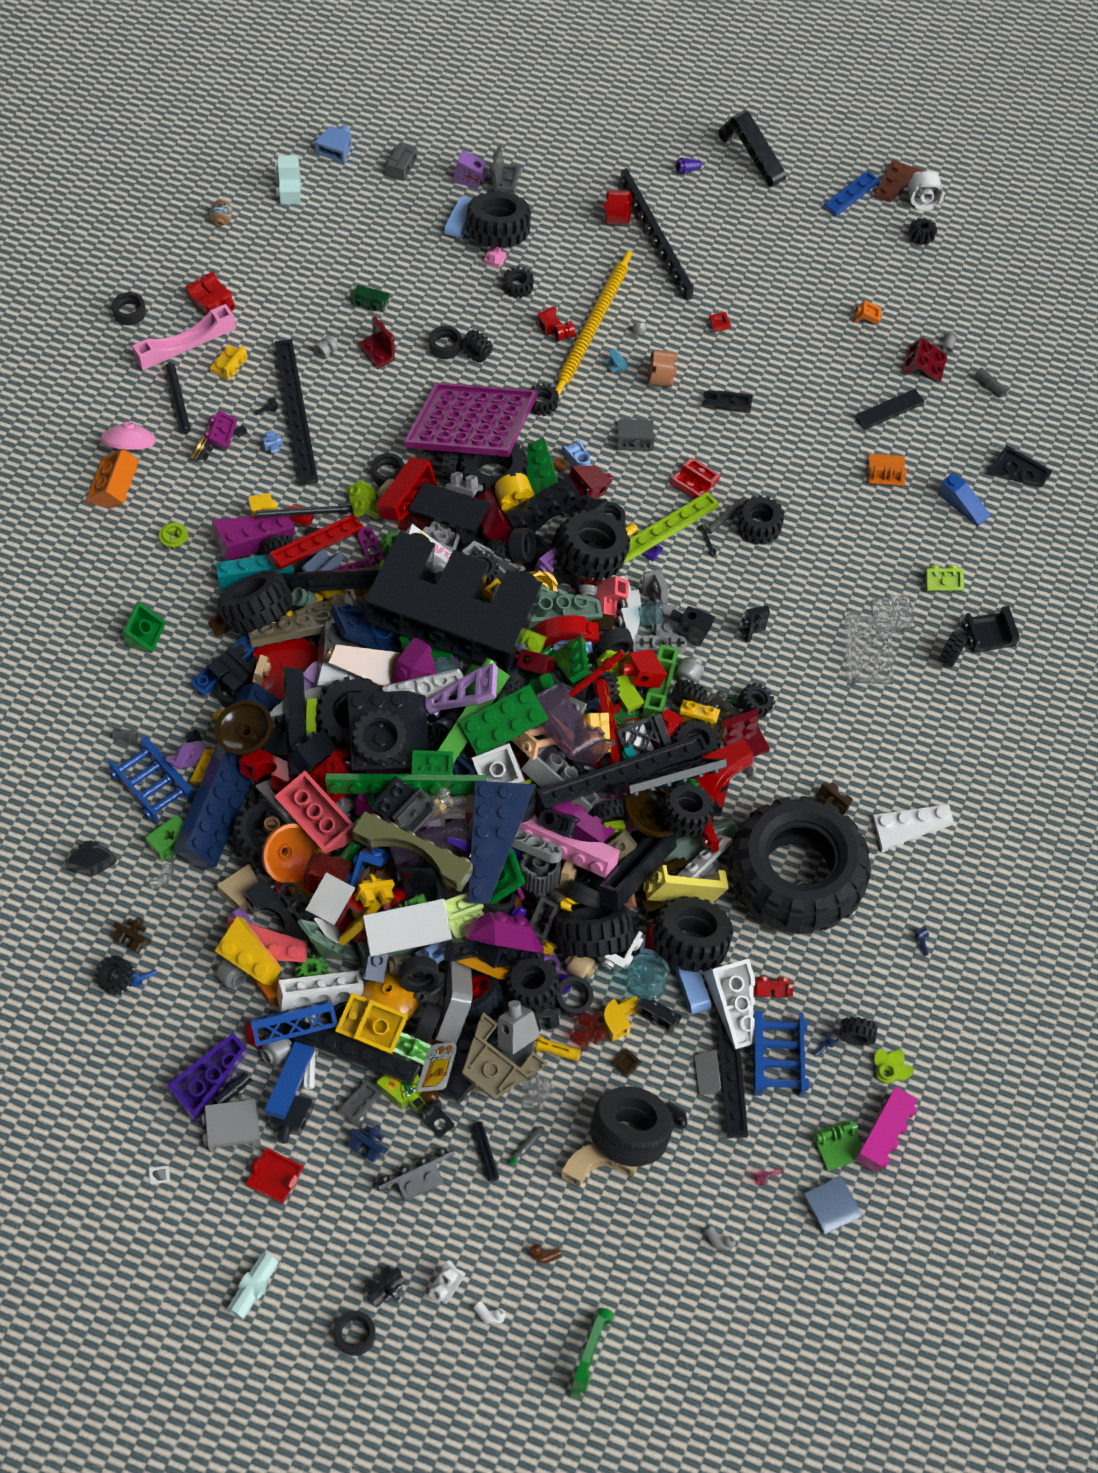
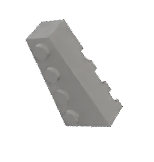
M553 745L539 748L536 759L532 760L530 758L521 769L541 788L578 776L577 769L574 766L570 767L565 761L566 756L562 751L558 752ZM596 793L571 802L575 805L580 804L586 808L585 812L589 814L593 806H596L601 799Z

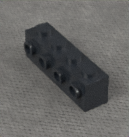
M567 476L507 511L506 515L514 529L531 528L533 530L583 499L570 477Z

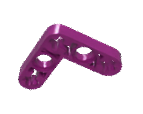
M363 527L358 532V540L366 559L339 566L335 570L357 569L358 567L374 568L377 567L375 559H377L378 564L380 561L385 560L373 529ZM364 535H367L369 537L368 543ZM369 548H375L377 549V552L374 554H370L367 552V550Z

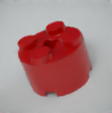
M607 190L606 200L608 201L604 202V212H607L605 214V224H630L631 191Z

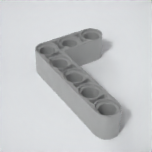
M445 960L447 1000L437 1024L434 1039L445 1043L454 1042L456 1044L472 1002L471 967L457 961L448 962Z

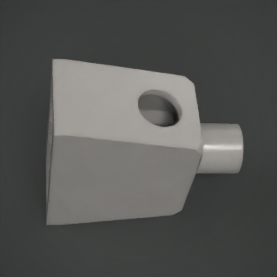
M518 1000L510 1001L508 1003L509 1011L498 1019V1048L512 1055L540 1036L534 1012L521 1006Z

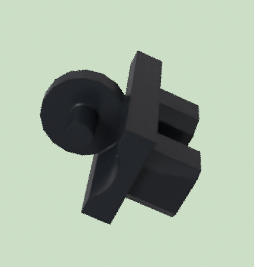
M560 1008L544 1012L543 1009H540L539 1013L534 1014L539 1031H541L539 1020L546 1019L548 1030L559 1027Z
M386 1265L380 1272L383 1279L379 1283L372 1279L364 1285L372 1304L376 1308L384 1301L387 1303L391 1298L396 1302L401 1299L398 1292L403 1289L402 1285L406 1280L398 1267L393 1269Z

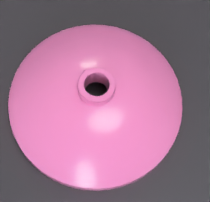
M124 422L106 430L101 435V442L109 447L133 450L154 445L156 437L142 426L135 425L133 422Z

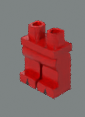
M213 271L201 277L200 281L196 280L185 286L187 298L205 316L211 310L224 304L231 311L236 308L231 292L220 283Z

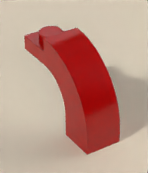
M566 615L553 617L540 622L531 629V631L547 637L543 649L548 645L552 647L557 642L576 639L579 636H582L587 642L597 643L599 641L598 623L586 621L585 616Z

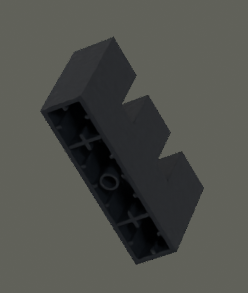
M399 531L365 599L364 622L409 639L416 637L431 647L480 665L484 663L486 658H489L497 663L496 666L499 669L508 673L538 607L543 582L538 581L529 572L519 571L516 573L507 569L491 604L480 601L479 598L486 585L488 562L453 550L437 585L427 582L426 579L433 567L435 543L431 542L428 537L421 533L408 534Z

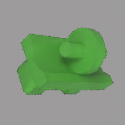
M402 1032L393 1052L423 1065L431 1045Z

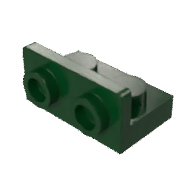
M357 285L355 291L350 293L351 304L383 313L390 299V293Z

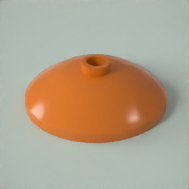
M296 823L284 824L272 831L266 839L262 851V861L266 872L271 878L281 883H295L302 880L310 873L317 858V844Z

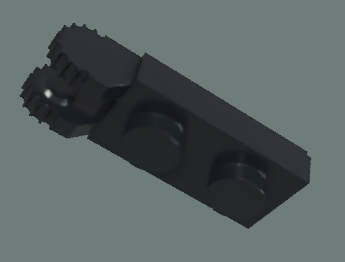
M707 390L703 393L705 399L702 401V406L705 408L713 409L716 407V409L751 412L753 397L751 394L720 390Z

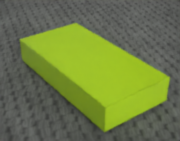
M621 675L617 677L618 681L616 684H620V687H617V690H620V694H617L626 712L629 713L643 707L645 702L628 676Z

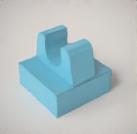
M615 348L609 352L610 356L605 362L609 366L614 363L609 368L613 373L620 369L625 371L629 368L622 355Z

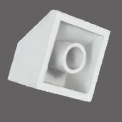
M510 744L472 758L478 775H486L487 781L526 783Z

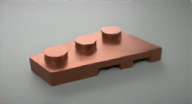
M892 160L875 193V198L890 203L908 186L912 175L916 172L921 173L923 170Z

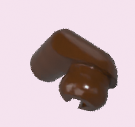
M533 1244L530 1247V1256L542 1264L562 1258L558 1247L550 1251L542 1249L539 1244Z

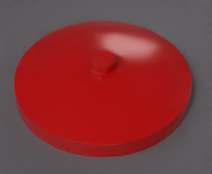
M303 638L257 647L253 653V656L258 660L260 655L268 657L271 669L269 675L264 676L261 687L281 701L284 698L283 668L302 669L304 673L312 663L318 661V649Z

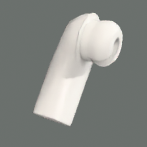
M482 1301L473 1307L486 1324H500L506 1316L505 1311L501 1308L489 1311Z

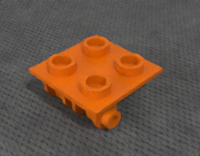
M869 454L870 484L905 486L907 470H905V456Z

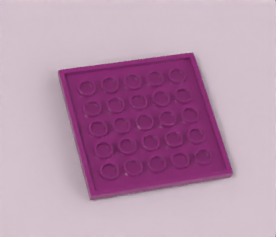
M435 382L404 440L405 448L427 449L431 451L439 450L509 457L537 398V390Z

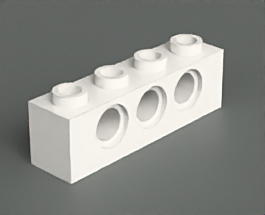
M359 970L284 979L278 981L277 999L281 1011L332 999L333 1005H337L338 1003L348 1001L351 993L361 996L364 985Z

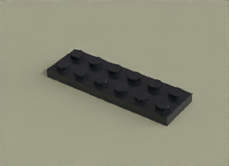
M700 758L607 784L608 792L616 793L617 796L626 794L628 796H636L642 790L644 792L654 791L656 786L668 787L674 781L681 783L688 781L689 777H703L706 772L708 774L718 773L721 768L727 767L726 759Z

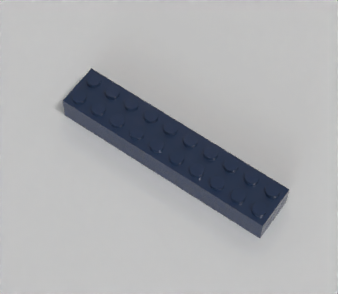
M256 682L242 686L235 703L245 700L258 702L266 707L269 713L282 702ZM219 743L215 748L172 850L201 870L217 866L252 779L240 774L239 759L244 755L230 754Z

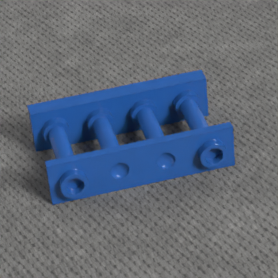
M146 736L140 740L141 751L118 767L112 760L108 761L110 767L108 772L114 780L118 779L143 808L142 811L148 820L152 819L157 824L159 823L158 811L179 797H184L189 802L194 798V794L190 785L175 768L170 766V763L165 760L166 758ZM145 757H149L152 760V764L129 780L123 774L124 771ZM161 770L164 774L163 778L143 792L139 793L134 785L155 771L159 772ZM173 784L175 791L152 807L145 800L165 785Z
M754 1011L753 1095L762 1096L764 1089H767V1087L799 1088V1098H803L805 1091L809 1090V1078H805L804 1032L807 1033L808 1022L804 1020V1013H799L797 1022L767 1021L766 1018H763V1011ZM766 1029L797 1030L798 1041L767 1040V1038H763V1031H766ZM767 1048L798 1049V1060L767 1059L763 1055V1050ZM767 1067L798 1069L799 1080L768 1079L767 1076H764V1069H767Z

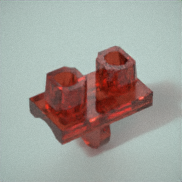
M594 1011V1014L582 1012L579 1025L587 1027V1031L583 1032L575 1029L572 1036V1042L580 1045L581 1051L587 1052L592 1038H594L593 1044L599 1045L600 1041H606L608 1038V1034L604 1032L606 1028L604 1025L601 1024L599 1029H596L600 1021V1012Z

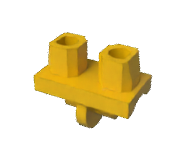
M373 873L367 874L366 880L361 881V884L358 885V891L354 894V898L356 901L361 900L364 907L374 905L375 898L378 897L382 904H389L393 898L392 889L395 885L393 879L382 881L381 878L376 879Z

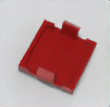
M266 1148L262 1157H255L250 1169H252L253 1173L245 1185L264 1196L284 1204L299 1179L298 1177L304 1166Z

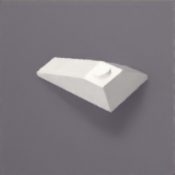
M746 959L705 971L704 974L709 991L734 1049L754 1044L755 1019L753 1018V1005H755V998H753V986H755V977L750 960Z

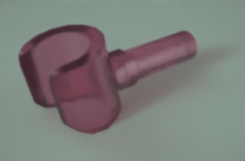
M783 1169L768 1172L760 1170L755 1175L756 1185H766L768 1183L767 1178L783 1174Z

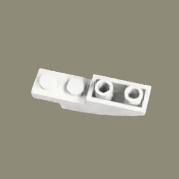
M627 575L620 576V578L628 580ZM629 584L628 599L621 600L622 608L620 616H618L619 627L627 628L630 631L634 642L640 625L641 599L639 589L631 591Z

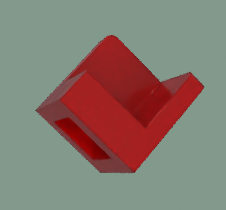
M555 306L537 314V326L546 336L554 333L555 324L562 325L556 317L557 308Z

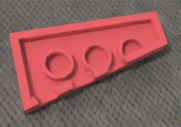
M228 917L227 931L234 922L235 918ZM248 923L276 961L306 962L307 941Z

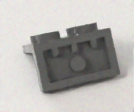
M618 420V450L653 451L655 438L653 420Z

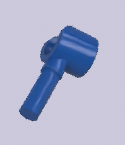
M155 969L141 976L135 972V974H132L135 980H131L130 983L133 984V987H139L143 980L158 974Z

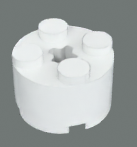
M916 172L912 175L908 183V192L912 205L921 211L934 209L933 206L939 205L944 198L938 174L936 172Z

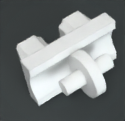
M448 1260L431 1286L429 1296L438 1303L442 1301L447 1304L466 1273L457 1269Z

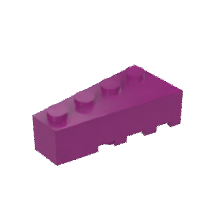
M289 516L212 520L211 535L223 557L228 561L261 551L262 541H265V538L270 539L271 535L276 537V534H279V536L285 534V536H290L293 539L295 526Z

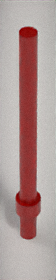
M621 649L611 658L607 657L602 661V665L565 694L574 697L605 671H610L614 668L615 664L626 656L625 652Z

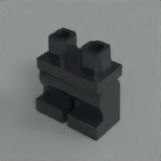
M241 643L234 648L229 647L216 661H212L207 666L208 672L217 681L222 682V685L234 696L240 691L242 686L246 685L253 678L258 659L253 655L247 661L242 658L248 651Z

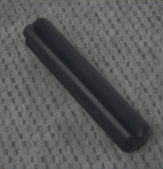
M482 1121L472 1124V1129L489 1182L499 1180V1174Z

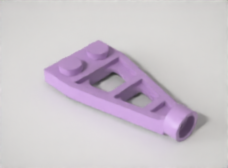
M492 663L476 669L435 694L432 698L425 701L427 711L430 714H434L440 710L481 704L496 698L498 667ZM476 682L475 694L465 696L466 687ZM458 691L457 699L449 701V696Z

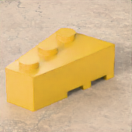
M237 916L215 952L261 983L271 986L282 970V967L263 945L257 934L253 932L245 918Z

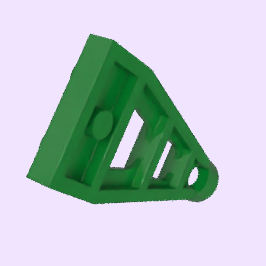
M598 1308L596 1312V1321L573 1381L570 1398L579 1400L581 1393H586L591 1372L588 1371L603 1327L612 1323L614 1313L607 1308Z

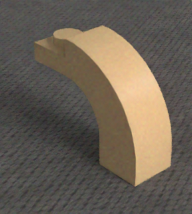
M590 1144L581 1148L570 1157L562 1170L561 1179L580 1188L588 1173L597 1167H611L631 1178H634L638 1167L615 1163L599 1152L595 1144Z

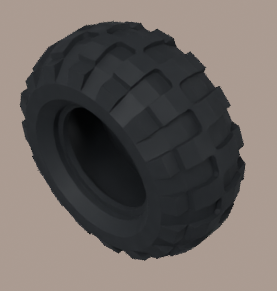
M790 796L776 799L771 805H762L750 813L748 820L743 821L735 832L729 852L728 872L729 879L734 885V893L741 904L749 907V913L761 923L764 920L771 924L772 929L782 932L792 930L797 931V934H812L816 929L825 931L838 925L841 919L850 917L858 908L861 899L865 895L871 877L872 864L869 859L870 851L867 842L862 834H858V826L848 815L843 816L838 812L839 809L827 801L825 804L814 801V797L801 796L800 799H791ZM784 845H805L823 856L829 866L830 875L814 885H795L777 875L770 864L769 855Z

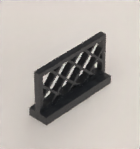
M658 712L616 730L623 751V746L629 743L622 736V733L627 730L635 732L631 745L642 750L641 755L645 752H650L646 749L651 739L657 741L658 749L672 744L663 718ZM650 722L652 727L649 736L639 732L642 724ZM638 734L647 737L643 748L634 745Z

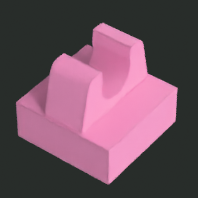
M490 247L484 258V264L500 268L506 258V252L501 251V247Z

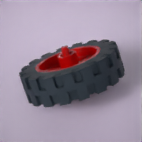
M480 971L471 972L472 1002L465 1020H468V1018L475 1020L477 1017L480 1019L483 1013L490 1014L494 1007H498L505 993V985L501 979Z

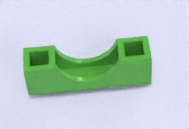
M665 645L660 646L657 658L666 671L667 676L660 688L650 687L645 700L642 719L656 712L661 715L664 712L678 660V648Z

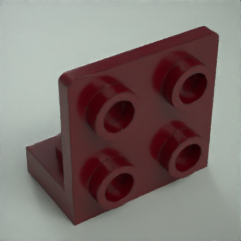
M374 316L372 317L373 335L358 342V346L377 369H380L395 361V337L392 332H388L384 323Z
M921 337L908 346L902 372L908 375L919 368L935 381L940 382L947 355Z
M757 709L721 722L720 735L726 746L744 739L753 752V757L770 751L758 726L760 715Z

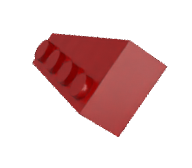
M410 457L376 504L381 518L400 522L409 514L408 509L424 482L438 486L430 460Z

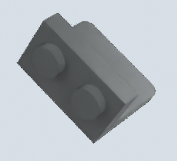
M497 146V150L493 153V164L491 163L489 167V172L492 174L491 184L494 186L495 192L506 191L510 192V194H515L521 166L504 164L502 147Z

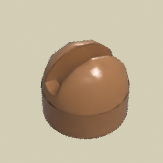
M268 817L264 821V829L268 834H271L272 831L280 826V821L276 817Z

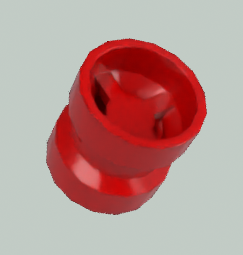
M567 321L562 325H554V334L558 342L563 341L564 338H575V328L572 321Z

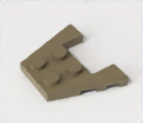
M483 1013L479 1019L461 1075L495 1101L543 1069L548 1063L535 1052H532L521 1068L486 1042L498 1023Z

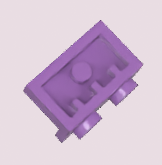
M555 547L539 558L533 571L553 573L554 569L552 567L557 563L556 559L558 557Z
M202 741L184 743L179 747L176 755L166 756L165 760L176 769L195 766L204 752L206 743Z

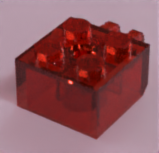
M312 851L304 873L305 891L315 894L326 873L347 883L351 873V862L344 858L328 856L323 852L317 853Z

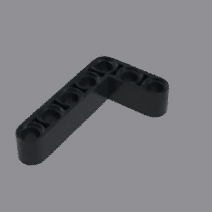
M743 110L732 116L718 130L719 138L724 143L737 136L739 137L769 187H774L786 180V173L749 111Z

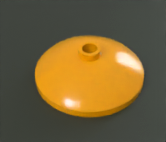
M387 971L385 972L384 983L368 981L361 995L366 999H371L409 1015L407 1020L417 1012L420 1007L419 1002L421 1001L415 998L417 993L407 991L402 987L400 976L392 977Z

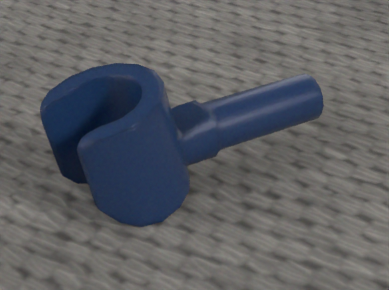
M926 927L919 928L915 932V938L920 942L924 956L929 955L925 943V938L929 937Z
M833 1031L827 1034L822 1046L813 1053L816 1057L828 1047H834L837 1044L839 1037L836 1040L830 1039Z

